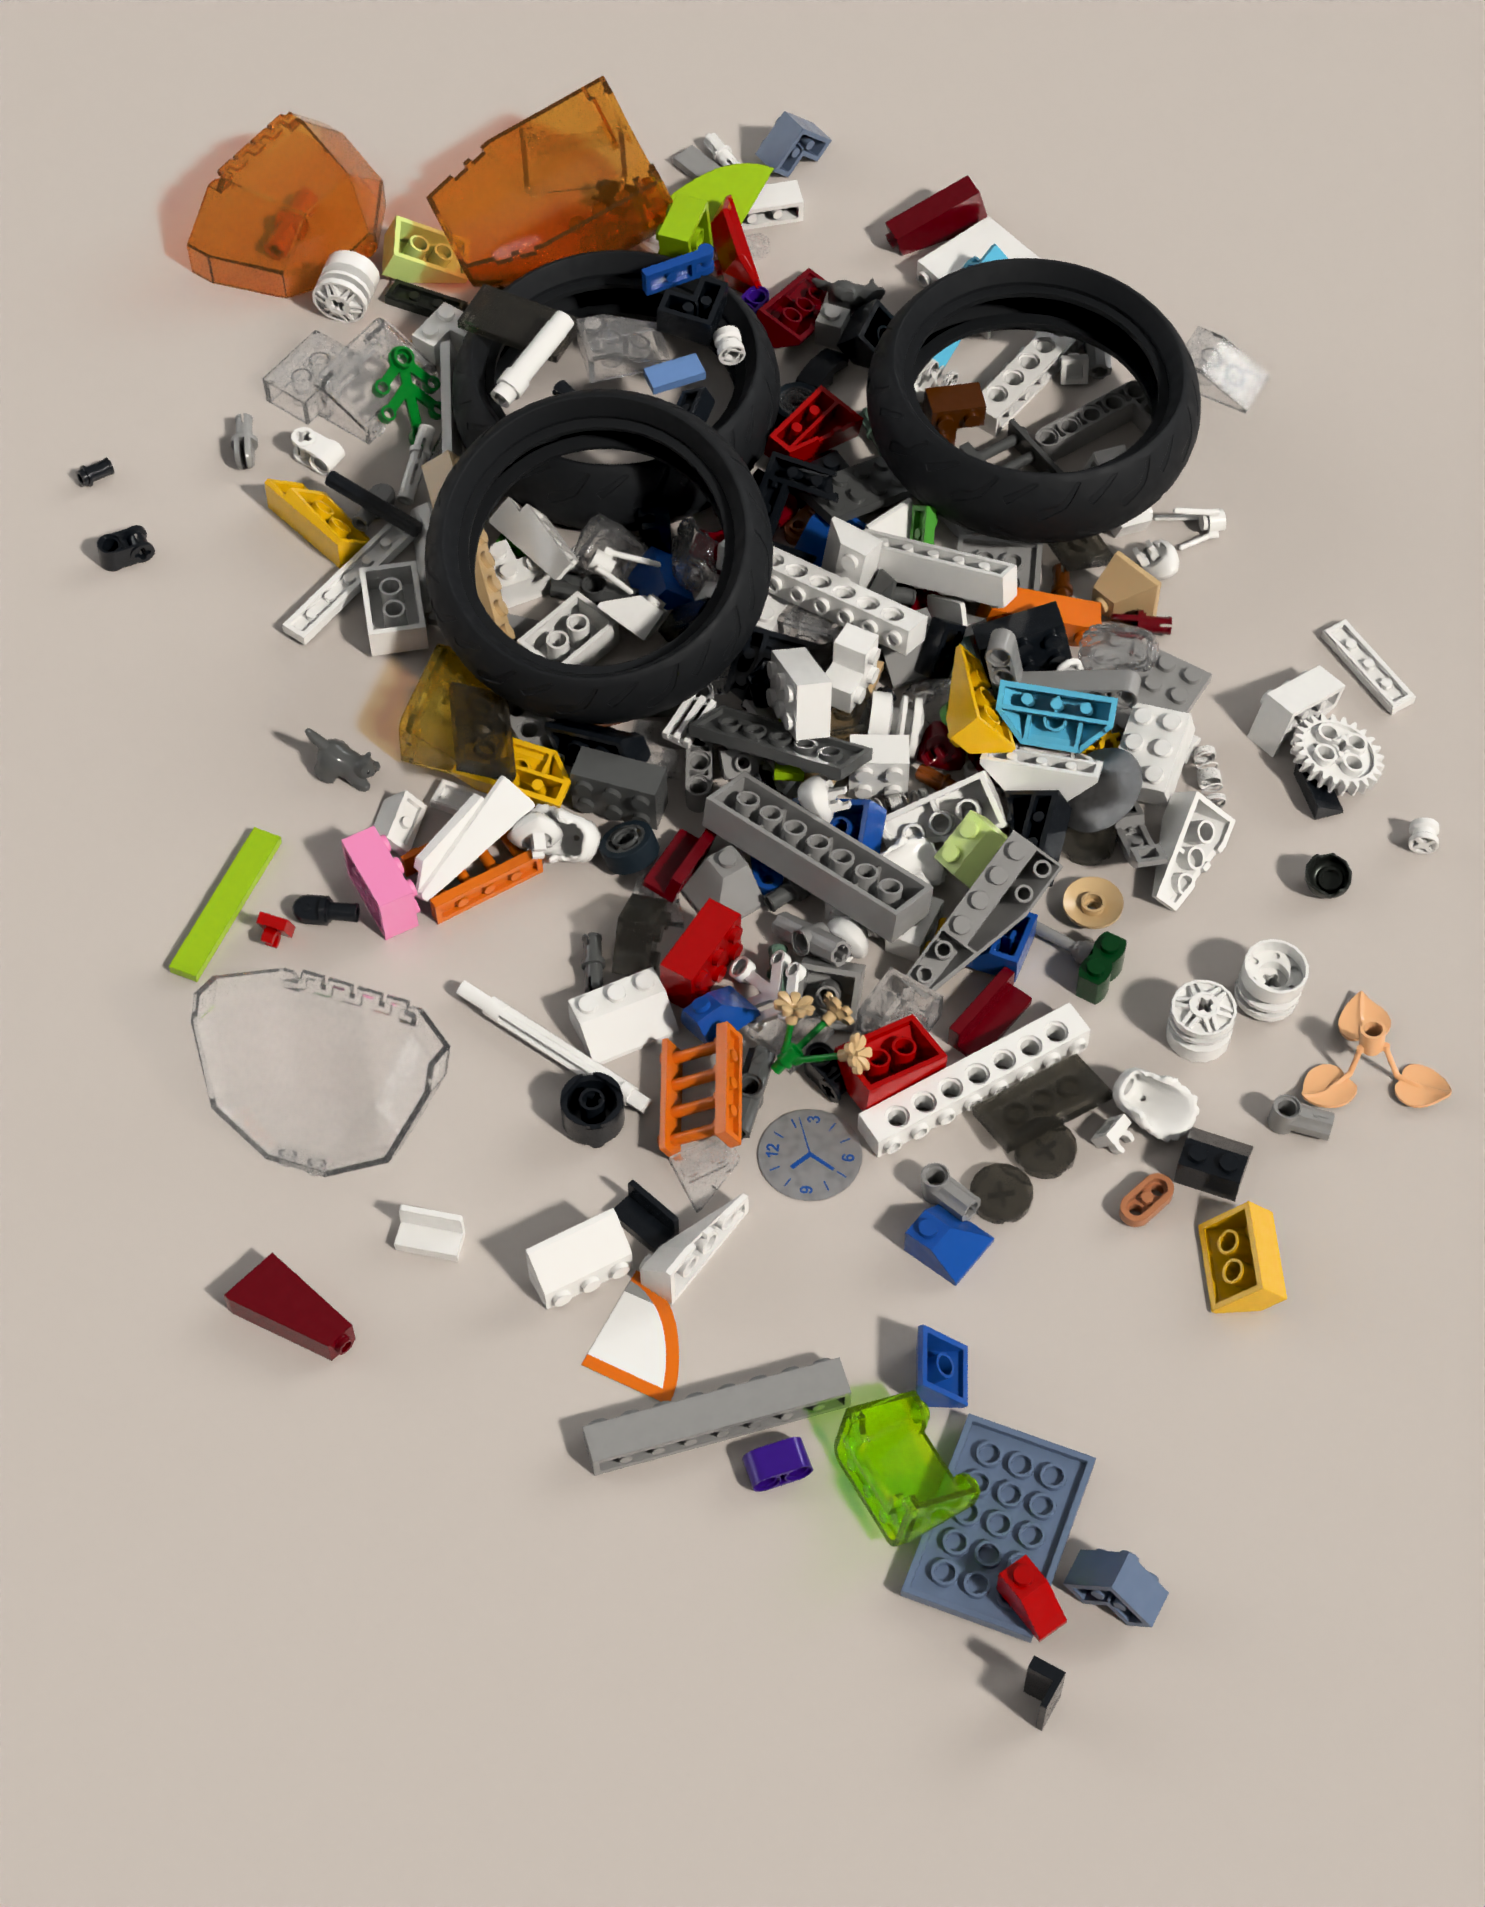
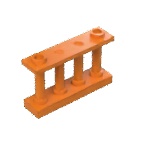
M508 830L500 839L513 858L497 864L489 851L486 850L478 858L487 871L475 877H470L466 869H464L457 876L461 884L449 890L442 889L430 899L433 918L437 924H440L542 873V859H532L531 849L523 851L513 845L507 838ZM427 844L419 848H413L401 856L406 877L418 872L414 868L415 857Z
M728 1021L716 1024V1037L714 1041L680 1050L668 1038L662 1039V1052L659 1056L661 1064L660 1132L657 1137L659 1149L674 1162L681 1161L682 1144L712 1136L718 1137L730 1148L741 1145L743 1035ZM716 1054V1064L712 1069L683 1076V1062ZM715 1081L713 1096L682 1104L683 1089ZM715 1108V1119L712 1124L681 1132L682 1117Z

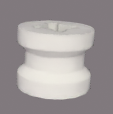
M1423 817L1411 821L1409 824V833L1411 834L1409 838L1410 850L1418 854L1435 852L1439 848V839L1437 837L1439 834V823L1434 819Z

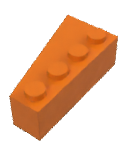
M1017 587V596L1006 607L993 608L981 603L975 616L986 618L988 622L1056 601L1065 626L1069 646L1093 647L1102 630L1101 602Z

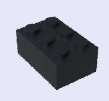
M1056 601L972 626L983 669L990 684L991 681L985 657L990 634L998 628L1008 629L1015 634L1023 671H1053L1062 662L1072 658L1065 626Z

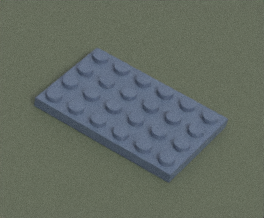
M969 1413L902 1586L900 1596L1031 1643L1034 1635L996 1589L998 1575L1018 1559L1027 1555L1048 1580L1050 1586L1052 1585L1096 1458Z

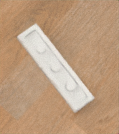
M1346 619L1322 631L1321 638L1390 715L1415 703L1416 696Z

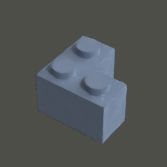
M784 111L776 120L768 136L762 141L755 155L767 166L774 168L773 172L789 177L803 156L818 162L832 140L813 122Z
M1100 1548L1096 1550L1080 1549L1063 1583L1083 1604L1106 1605L1128 1626L1152 1628L1169 1594L1159 1583V1578L1147 1571L1139 1563V1558L1127 1550L1114 1552Z

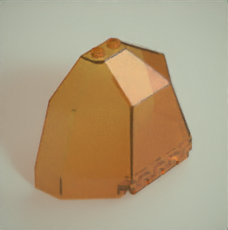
M288 112L286 115L279 114L267 125V128L261 130L250 140V143L241 148L233 156V159H229L217 170L220 178L214 179L208 184L187 243L192 272L213 284L285 299L313 291L329 255L333 252L349 250L367 258L375 254L379 246L386 209L383 180L342 132L323 122L292 112Z

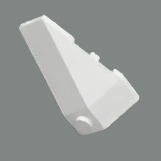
M984 770L887 814L882 839L886 848L893 846L902 836H906L907 839L924 837L933 843L946 842L970 810L988 818L999 829L1008 825L999 795L989 773Z
M1198 791L1172 793L1162 817L1159 843L1167 857V864L1156 865L1152 897L1171 911H1176L1195 887V881L1199 875L1207 872L1210 868L1209 862L1216 854L1221 853L1226 847L1236 821Z
M744 1193L659 1246L653 1255L648 1254L639 1267L641 1285L673 1305L749 1212L748 1196Z

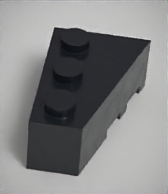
M1059 790L1005 791V798L1008 801L1009 813H1007V822L1010 824V834L1015 830L1059 862L1072 812L1071 806Z

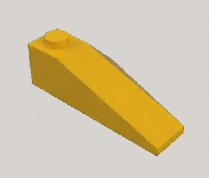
M959 644L955 649L946 715L949 731L947 736L950 742L957 748H963L969 754L1007 753L1014 751L1016 747L1012 731L1004 721L1001 722L995 709L997 700H994L991 693L987 690L991 687V684L980 660Z

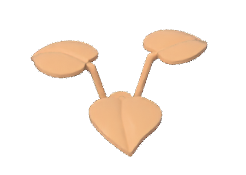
M1360 991L1346 1004L1338 1021L1339 1032L1345 1039L1359 1041L1348 1071L1344 1074L1339 1067L1331 1064H1322L1314 1067L1304 1079L1301 1096L1307 1102L1323 1108H1338L1348 1104L1357 1094V1085L1349 1080V1078L1352 1077L1361 1054L1376 1056L1382 1051L1386 1055L1394 1078L1399 1080L1394 1088L1395 1095L1405 1105L1414 1108L1428 1107L1448 1098L1452 1094V1090L1448 1082L1441 1075L1427 1066L1409 1064L1403 1069L1402 1074L1398 1072L1390 1051V1044L1385 1042V1036L1391 1028V1019L1382 1007L1369 999L1363 991Z

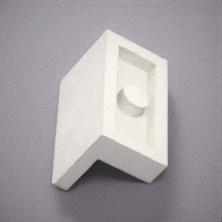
M935 594L927 595L928 611L931 618L939 617L967 626L963 637L974 634L972 626L987 622L986 618L967 614L964 602Z
M404 790L383 801L374 826L380 836L385 835L391 849L402 856L411 850L428 806L407 790Z
M401 1204L399 1208L401 1222L394 1242L395 1250L458 1262L466 1234L463 1217L461 1215Z

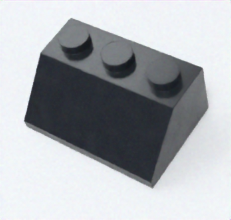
M558 720L546 722L544 725L554 750L565 756L564 765L573 767L581 746L647 762L651 756L644 736L636 732L630 733L616 730L610 726L603 727L594 724H578Z

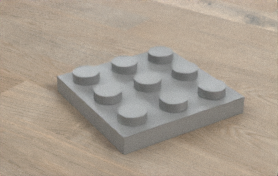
M958 535V551L1016 564L1017 587L1039 591L1043 543L1015 542L988 536ZM955 596L952 597L954 600L964 602L966 609L978 610L981 604L979 602H968L963 598Z

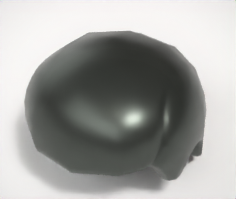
M1335 853L1316 854L1306 864L1305 880L1309 890L1316 896L1331 899L1343 895L1351 885L1352 871L1347 861Z

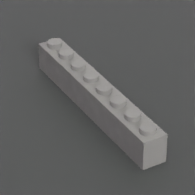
M840 1357L835 1359L822 1358L815 1361L812 1365L802 1368L793 1366L784 1369L776 1375L768 1377L766 1375H759L746 1383L738 1385L725 1384L716 1391L709 1393L696 1392L688 1395L683 1400L675 1402L662 1401L655 1404L653 1408L646 1410H629L620 1417L608 1420L605 1418L593 1420L588 1425L583 1426L584 1441L594 1476L850 1407L851 1390Z

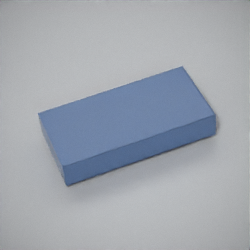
M696 353L643 368V375L653 395L706 379V371Z

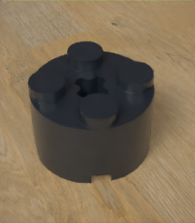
M593 1072V1075L583 1076L582 1073L574 1076L564 1085L560 1098L562 1125L566 1133L573 1140L589 1145L592 1148H600L619 1134L624 1125L625 1112L623 1094L615 1079L601 1072Z

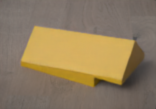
M267 479L265 481L268 508L337 567L341 568L370 540L363 531L357 530L352 525V520L326 492L309 490L303 483L275 479Z

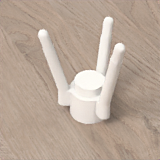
M1174 508L1173 512L1177 514L1154 516L1155 521L1198 520L1200 530L1207 532L1202 536L1179 545V550H1184L1209 539L1219 538V532L1226 529V515L1224 510L1219 508Z
M606 546L604 551L597 548L587 565V569L603 576L607 581L615 584L630 595L633 594V590L611 574L616 564L612 557L661 567V563L658 561L616 551Z

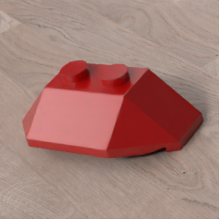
M728 195L723 200L710 223L714 253L717 259L714 261V268L717 277L722 275L724 282H727L729 287L744 294L750 287L755 286L756 289H759V286L762 285L732 195Z

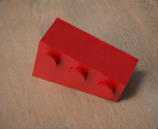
M820 385L768 436L764 454L770 458L772 452L776 451L806 461L857 437L864 418L824 386Z

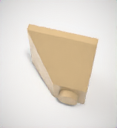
M1117 551L1093 586L1091 601L1101 602V615L1108 619L1111 614L1136 615L1137 609L1144 610L1146 616H1156L1161 582L1122 552ZM1109 619V620H1111V621H1130V622H1135V621H1131V620H1115V619Z

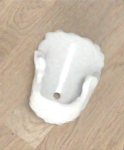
M537 804L529 812H540L547 815L558 823L564 833L563 837L551 848H546V851H544L545 858L542 859L544 864L555 862L584 863L589 862L597 854L601 833L598 831L596 824L591 820L548 804ZM578 835L580 838L575 840L574 836Z
M902 836L893 846L880 853L933 887L944 883L946 880L947 869L934 858L938 852L935 849V844L924 837L907 839L906 836Z
M1133 1067L1126 1069L1113 1086L1112 1095L1117 1108L1121 1109L1141 1129H1145L1149 1134L1166 1143L1170 1142L1171 1139L1176 1141L1180 1137L1186 1136L1188 1130L1193 1127L1196 1116L1199 1115L1198 1097L1192 1095L1186 1086L1181 1085L1178 1078L1165 1075L1160 1076L1148 1070Z

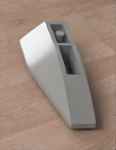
M1013 830L903 979L929 997L1022 921L1063 866Z

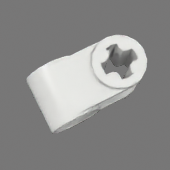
M300 427L291 434V441L295 445L293 449L294 460L315 470L320 475L327 476L345 457L344 449L338 442L324 437L311 428Z

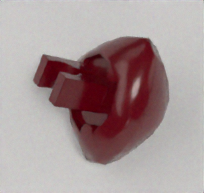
M933 721L926 728L921 739L917 761L925 764L926 767L930 766L939 770H961L965 764V750L961 747H955L950 742L947 736L949 733L948 727L942 721Z

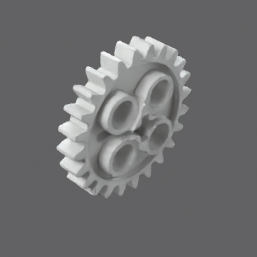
M1320 714L1318 719L1312 715L1308 721L1303 720L1301 725L1295 730L1290 745L1293 746L1290 754L1296 755L1293 763L1302 764L1299 772H1308V781L1316 779L1318 781V788L1327 785L1329 793L1335 788L1341 796H1343L1346 790L1351 796H1354L1357 791L1364 794L1366 789L1371 790L1382 775L1381 771L1385 765L1381 762L1384 756L1378 754L1381 749L1380 746L1372 745L1375 738L1365 736L1366 729L1357 730L1356 722L1348 725L1345 717L1341 721H1337L1334 714H1331L1328 720L1323 714Z

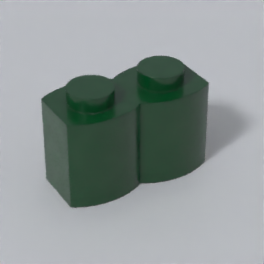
M1108 931L1097 938L1092 954L1086 957L1080 965L1076 996L1094 1005L1105 998L1110 982L1122 970L1127 945L1125 939Z

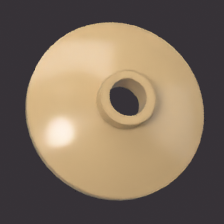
M1100 877L1080 878L1072 882L1064 892L1063 909L1067 917L1083 928L1102 929L1108 927L1119 919L1123 911L1124 900L1120 890L1112 882Z

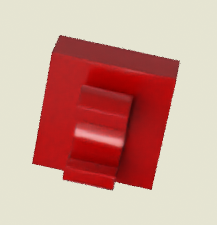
M261 911L256 921L264 929L261 941L273 948L278 947L281 935L292 938L296 928L287 919Z

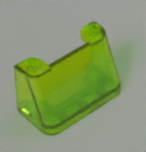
M915 1390L846 1408L834 1442V1452L840 1467L886 1541L893 1547L911 1542L972 1507L977 1502L981 1492L977 1481L968 1473L956 1474L953 1477L925 1433L928 1420L930 1419V1411L927 1404L921 1400Z

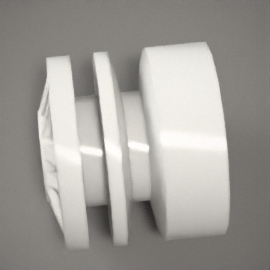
M349 250L335 251L329 255L313 290V302L319 311L335 321L343 323L357 322L364 317L380 280L379 271L373 262L357 252Z
M873 690L866 734L909 735L910 758L914 759L916 749L919 743H921L925 719L923 697L915 696L913 708L907 709L908 695H903L899 707H894L892 693Z
M1263 940L1253 945L1244 958L1241 971L1235 983L1234 996L1238 1006L1247 1015L1260 1021L1274 1022L1283 1020L1291 1015L1298 1004L1309 975V965L1305 955L1296 946L1282 940Z
M1194 980L1185 983L1176 990L1171 1001L1170 1015L1166 1026V1039L1171 1049L1181 1058L1191 1062L1212 1061L1225 1053L1231 1041L1237 1015V1005L1232 993L1223 985L1211 980Z

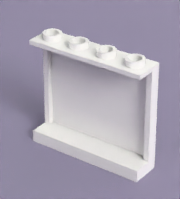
M987 216L917 261L916 280L922 287H926L940 278L960 270L974 256L981 259L993 244H996L1008 259L1039 257L991 217ZM991 331L980 333L987 340L991 338Z

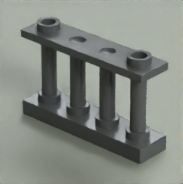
M1014 418L1009 420L1007 437L979 451L969 442L959 446V449L985 462L1014 446L1022 455L1001 467L1018 470L1031 464L1038 473H1063L1056 463L1029 436L1027 429L1020 426Z

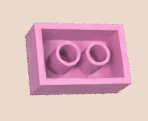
M372 826L342 839L347 873L385 940L419 926L417 913L420 912V908L415 899V896L418 895L412 880H406L403 876L404 868L400 859L392 857L390 853L392 850L385 835L380 836L375 826Z

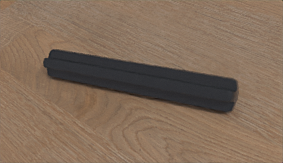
M331 471L327 474L325 479L326 486L412 537H417L421 533L423 524L419 520L336 471Z

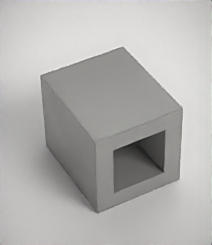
M824 303L815 320V344L840 351L836 345L850 320V309Z

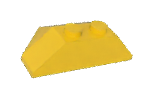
M504 734L483 740L474 745L463 746L451 771L455 777L486 794L489 793L498 778L503 775L534 802L535 807L537 804H548L560 808L571 785V780L556 750Z

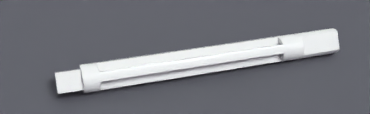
M465 980L457 989L456 993L482 1010L483 1015L577 1075L583 1073V1076L593 1075V1072H601L611 1076L621 1088L625 1106L630 1105L642 1114H645L653 1101L640 1093L638 1087L497 997H490Z

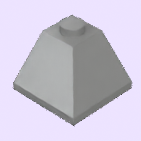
M732 844L707 857L682 889V893L698 912L709 898L740 913L741 919L766 905L749 864Z

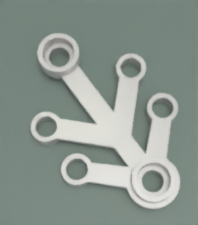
M778 950L770 959L772 965L770 983L757 974L755 963L746 956H740L732 962L729 974L739 983H750L761 992V994L747 998L752 1005L758 1008L778 999V992L782 989L784 970H786L785 975L788 978L786 992L789 996L791 992H798L799 982L806 976V968L797 961L791 963V957L783 950ZM771 1007L761 1011V1015L747 1025L754 1031L759 1032L766 1027L768 1021L779 1018L785 1022L786 1016L781 1011Z

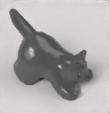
M818 278L811 280L817 288L828 292L829 304L850 309V318L855 308L875 299L880 301L886 292L883 287H878L874 283L873 278L870 279L867 285L855 284L848 280H838L834 283Z
M310 728L305 730L308 739L319 748L314 771L321 781L333 783L337 777H342L359 791L366 792L370 789V783L367 778L374 776L381 768L379 762L371 758V752L360 755L358 752L350 749L342 740L336 738L327 740Z

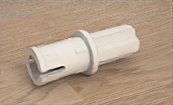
M708 133L706 135V138L703 140L704 144L713 154V159L716 163H720L722 167L741 164L732 154L731 147L725 145L716 133Z

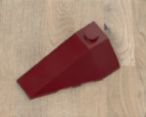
M810 268L760 307L756 313L768 334L773 348L800 345L812 335L815 329V320L820 313L827 292L817 288L811 280L813 278L825 279Z

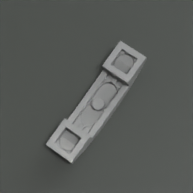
M1136 801L1129 813L1113 825L1122 853L1133 868L1167 864V857L1160 843L1154 844L1145 826L1144 812L1138 801Z

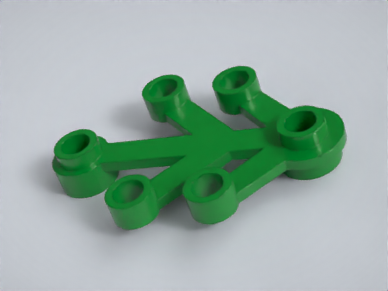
M397 346L389 352L387 359L390 367L383 377L373 384L372 393L378 398H384L390 392L391 382L399 374L401 385L389 403L379 410L378 419L384 424H390L396 418V411L405 400L412 429L409 432L408 438L410 444L413 445L418 427L422 424L417 401L428 409V414L432 419H441V414L436 413L434 407H437L441 412V402L428 395L434 394L440 388L441 383L436 376L429 375L415 364V357L411 349L405 346ZM397 357L401 358L404 364L400 363ZM411 375L422 382V389L412 382ZM428 381L432 382L435 388H431L428 385ZM378 385H381L385 392L380 391ZM384 411H387L391 418L386 417Z

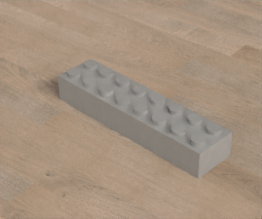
M741 773L706 797L702 826L890 943L894 942L929 915L934 889L932 885L748 773Z

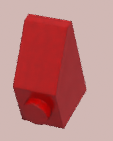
M1024 1555L999 1573L997 1591L1039 1642L1067 1623V1619L1048 1580L1027 1555Z

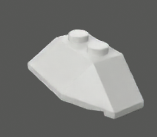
M1014 742L1016 749L1012 752L982 753L979 764L1004 791L1059 790L1067 802L1098 783L1103 768L1102 761L1094 760L1083 753L1077 754L1021 745L1019 742Z

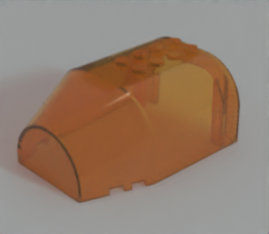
M604 76L597 78L487 140L480 146L483 151L473 161L469 158L463 162L465 168L455 178L449 175L426 197L457 260L474 288L507 287L529 271L572 255L605 250H629L656 235L658 225L663 224L666 218L668 205L673 203L663 180L654 164L649 163Z

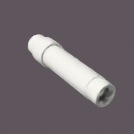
M560 310L556 311L512 366L506 368L496 381V387L490 393L496 403L508 408L515 399L517 400L529 387V382L574 326V322L569 315Z

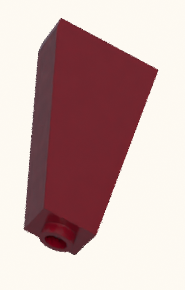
M967 175L885 222L889 232L885 235L892 249L898 248L902 256L953 239L987 217L981 194Z
M273 1252L224 1294L228 1310L234 1315L331 1361L339 1354L343 1355L349 1351L354 1340H356L352 1324Z

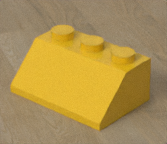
M1247 1201L1198 1225L1211 1312L1217 1314L1262 1311L1287 1300L1273 1212Z

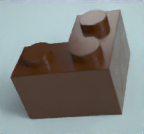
M979 382L925 388L922 411L935 429L955 446L958 428L984 425L987 406Z

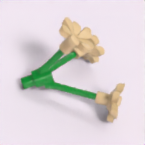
M779 991L778 999L774 1000V1009L781 1011L786 1016L785 1023L787 1027L784 1042L780 1049L781 1052L777 1055L778 1059L771 1065L772 1070L779 1075L786 1068L790 1069L793 1066L804 1063L839 1060L840 1062L847 1061L849 1067H852L853 1074L861 1075L863 1071H869L870 1063L866 1058L872 1057V1048L864 1047L866 1045V1037L859 1033L852 1034L850 1042L846 1043L844 1049L838 1050L837 1053L804 1056L802 1049L825 1026L829 1027L835 1021H841L848 1026L853 1024L855 1021L850 1016L853 1013L851 1008L847 1005L842 1007V1002L833 996L830 991H827L822 1000L826 1005L827 1012L820 1018L821 1022L796 1045L791 1042L794 1025L797 1024L798 1018H804L805 1015H813L815 1007L812 1005L814 998L810 995L801 998L799 992H791L789 996L786 991Z

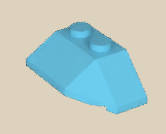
M1000 679L995 709L1021 745L1080 754L1113 729L1118 698Z

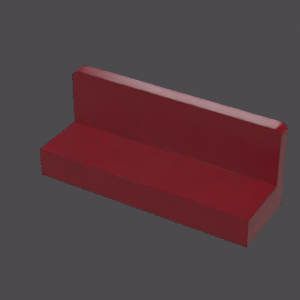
M706 828L701 837L697 838L684 829H680L647 874L642 885L673 903L709 852L717 834Z
M1004 966L949 1027L948 1044L967 1057L999 1040L1030 1006L1032 998L1013 986L1015 972Z

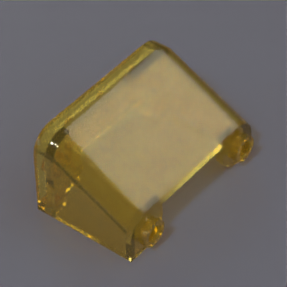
M440 643L436 645L401 717L399 742L401 761L452 774L451 771L462 747L477 743L493 707H498L497 702L504 700V698L480 682L464 666L448 645Z

